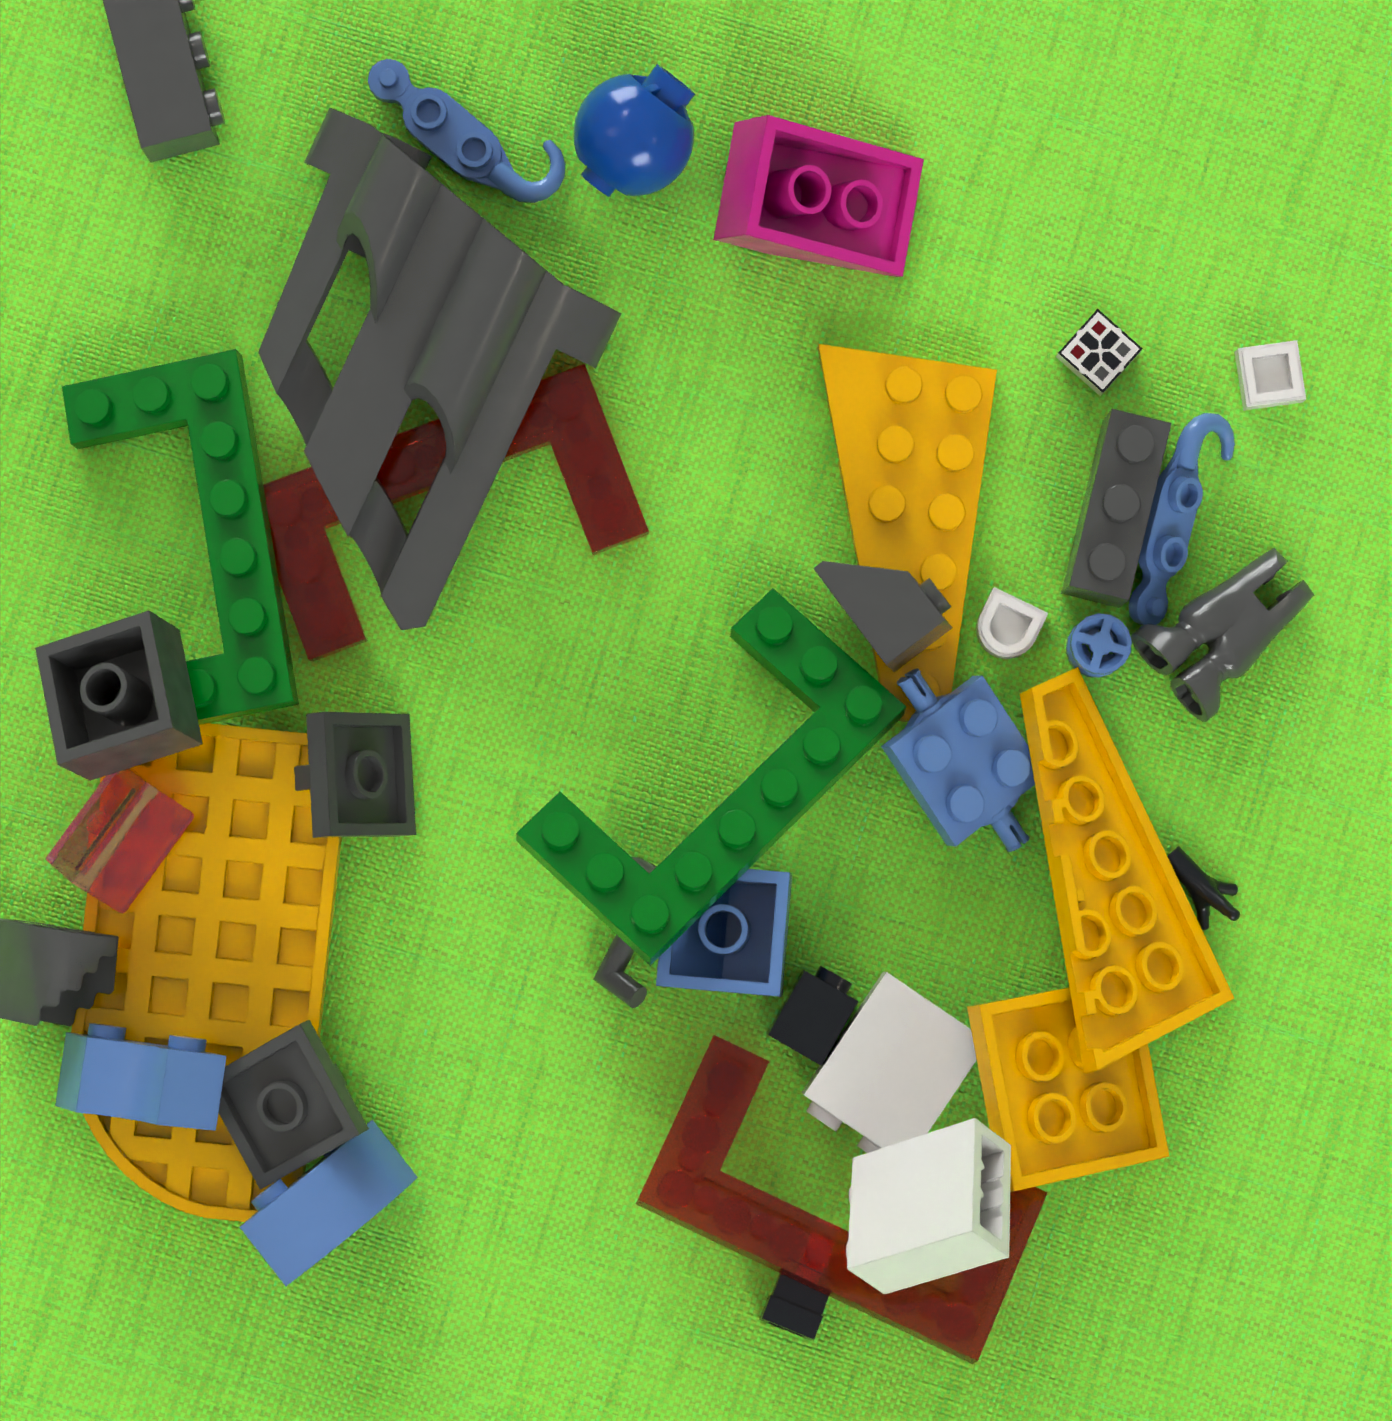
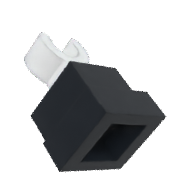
M814 1232L809 1234L794 1277L782 1272L778 1275L773 1291L767 1298L759 1320L805 1339L814 1340L823 1318V1310L830 1295L829 1291L817 1287V1283L831 1253L834 1240Z

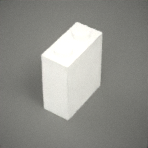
M882 972L834 1043L822 1066L818 1067L801 1092L812 1100L806 1111L834 1131H837L844 1122L859 1132L863 1137L857 1146L866 1153L927 1134L977 1060L971 1029L888 972Z
M973 1118L853 1157L851 1187L849 1189L850 1218L849 1238L846 1245L847 1269L885 1295L1009 1258L1011 1145L979 1120Z

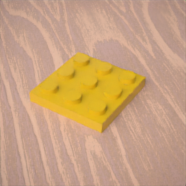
M1069 987L967 1007L989 1129L1011 1145L1010 1192L1170 1157L1148 1044L1097 1071L1084 1074Z

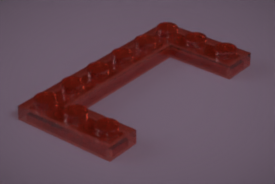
M585 364L542 379L503 462L551 445L593 555L649 535V530ZM439 419L396 434L377 474V478L380 480L393 504L429 490L446 454L445 434ZM312 467L264 484L279 582L309 661L314 662L368 641L326 529L341 523Z
M714 1035L637 1199L636 1205L971 1364L976 1363L984 1348L1047 1192L1037 1187L1010 1192L1009 1258L884 1295L847 1269L846 1245L849 1238L848 1231L720 1171L769 1061Z

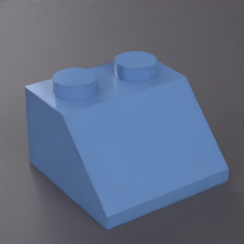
M748 869L658 958L656 986L782 997L792 874L790 872Z

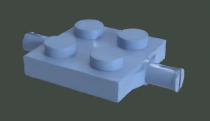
M918 668L906 673L905 677H901L897 681V685L901 687L916 712L911 716L902 731L881 746L947 846H957L980 827L991 824L1008 852L1022 847L1020 843L1025 844L1030 837L1024 832L1011 809L1015 806L1019 797L1035 785L1029 747L983 676H972L951 693L936 697Z

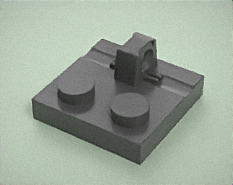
M317 712L306 714L309 764L295 766L294 774L295 790H310L313 838L400 837L416 835L409 714Z
M310 1020L293 1027L225 1066L218 1113L260 1190L369 1130L346 1088L347 1082L337 1064H333Z

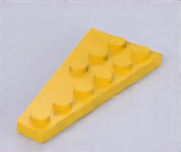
M818 344L817 349L823 371L828 409L834 431L839 459L838 464L858 565L908 571L920 585L930 578L951 605V608L944 612L943 616L953 628L897 671L891 670L872 647L878 682L906 706L905 714L899 721L908 722L916 710L901 687L897 685V681L901 677H905L906 673L918 668L936 697L952 692L997 370Z
M1077 667L1020 693L1083 1071L1084 1074L1103 1068L1235 998Z

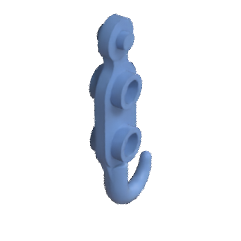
M381 60L371 68L368 75V84L372 94L382 102L400 105L403 109L406 129L412 137L460 177L499 189L505 195L519 202L535 203L545 200L559 189L565 177L566 163L561 150L553 141L546 140L543 143V148L550 158L549 173L540 181H526L514 171L494 133L447 93L437 88L427 87L419 89L414 87L410 81L408 70L402 63L396 60Z
M1203 413L1194 417L1183 428L1173 457L1158 477L1138 561L1143 577L1140 585L1133 591L1129 600L1130 616L1139 625H1157L1165 617L1168 608L1166 584L1184 566L1187 560L1188 544L1193 524L1203 497V489L1198 478V458L1205 436L1209 432H1215L1221 442L1222 459L1228 461L1233 457L1235 446L1234 433L1228 421L1219 414Z

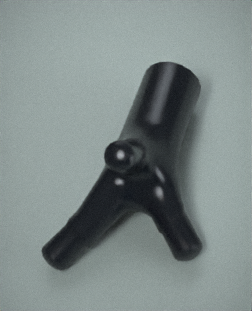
M1180 846L1167 856L1178 880L1185 886L1193 900L1197 911V920L1202 930L1209 928L1210 906L1228 917L1231 921L1239 919L1240 912L1223 896V894L1236 895L1238 892L1236 884L1221 882L1208 876Z

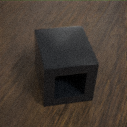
M822 966L819 967L815 976L802 970L766 1034L822 1066L858 1003L857 1000L847 995L852 984Z

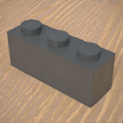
M103 0L141 149L149 161L152 163L220 145L215 126L225 124L224 114L216 89H205L200 70L210 67L207 49L201 31L190 32L185 13L195 10L194 0Z
M1111 409L1104 418L1061 594L1120 608L1129 601L1171 423L1116 409Z

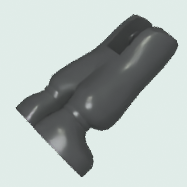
M1275 548L1259 556L1225 582L1186 604L1179 614V623L1176 626L1169 628L1145 624L1131 635L1132 643L1140 656L1151 668L1165 676L1179 668L1191 653L1202 644L1208 646V653L1172 679L1170 686L1174 695L1186 710L1202 722H1207L1219 710L1220 685L1222 681L1227 678H1239L1244 675L1270 642L1314 596V593L1304 580L1297 583L1290 590L1280 594L1276 601L1267 609L1253 592L1262 584L1265 585L1273 579L1276 572L1288 562Z

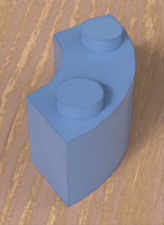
M89 1023L88 1034L66 1032L55 1106L77 1113L124 1118L162 1126L216 1131L227 1056L205 1052L206 1039L169 1035L168 1045L125 1039V1027Z
M373 1119L367 1123L369 1130L325 1153L318 1163L288 1187L280 1178L251 1201L257 1212L242 1224L240 1229L285 1286L339 1246L418 1178Z

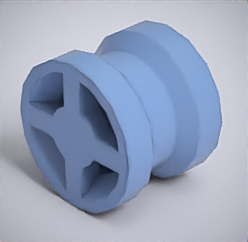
M1098 613L1087 616L1071 630L1066 641V654L1069 663L1074 669L1078 667L1081 674L1086 677L1100 678L1110 675L1126 662L1131 653L1132 640L1128 628L1120 619L1110 614ZM1085 645H1088V646H1089V649H1090V651H1091L1093 654H1091V653L1088 651V647L1085 646Z

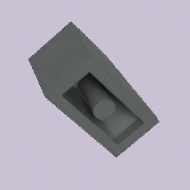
M822 561L813 568L883 662L894 672L953 628L943 616V613L950 609L951 605L930 578L920 585L908 571Z

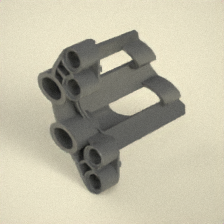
M329 108L304 163L330 174L258 353L276 394L282 399L299 428L306 444L304 453L347 536L353 538L367 560L380 588L381 597L399 628L406 630L425 627L555 350L561 351L596 369L621 313L564 285L426 171L432 156L397 138L379 132L366 122ZM349 250L366 258L370 279V310L334 387H332L324 368L307 338ZM419 398L426 401L434 409L441 422L446 440V454L409 533H407L394 504L377 478V474L411 402Z

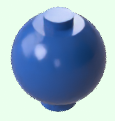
M658 64L648 77L623 74L599 84L582 102L574 123L573 138L575 151L579 160L587 166L581 176L608 197L611 196L615 189L626 196H643L657 192L671 184L682 173L692 153L694 126L688 116L686 106L695 96V93Z

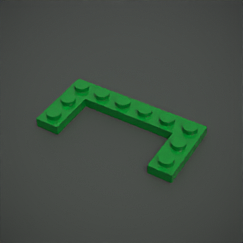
M236 349L62 386L70 444L77 449L188 426L224 650L223 654L186 661L199 725L299 705L242 355Z
M773 588L731 627L730 637L814 713L652 872L648 873L562 792L555 795L516 833L517 842L650 966L905 714L906 706Z

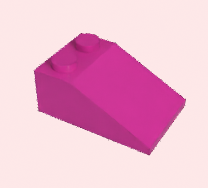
M770 115L737 121L734 123L713 240L765 254L893 277H903L924 159Z

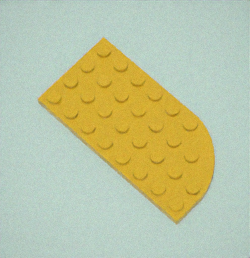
M206 723L199 725L203 745L100 777L83 930L119 937L114 991L111 994L100 992L96 994L94 1004L90 1009L79 1007L76 1010L71 1033L88 1034L89 1023L125 1027V1039L168 1045L169 1035L206 1039L205 1052L227 1056L225 1064L227 1066L307 1020L311 1021L320 1038L342 837L313 838L310 790H295L294 767L309 764L307 733ZM83 1113L94 1137L116 1166L141 1189L161 1202L182 1212L203 1218L246 1222L257 1212L251 1201L270 1186L259 1189L219 1113L216 1131L162 1126L124 1118ZM306 1165L281 1178L287 1187L305 1173Z

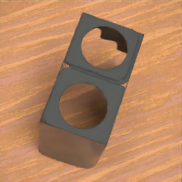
M0 918V1018L37 1026L40 1021L71 1026L74 1023L76 1010L79 1007L90 1009L98 992L111 994L114 991L119 937L38 922Z

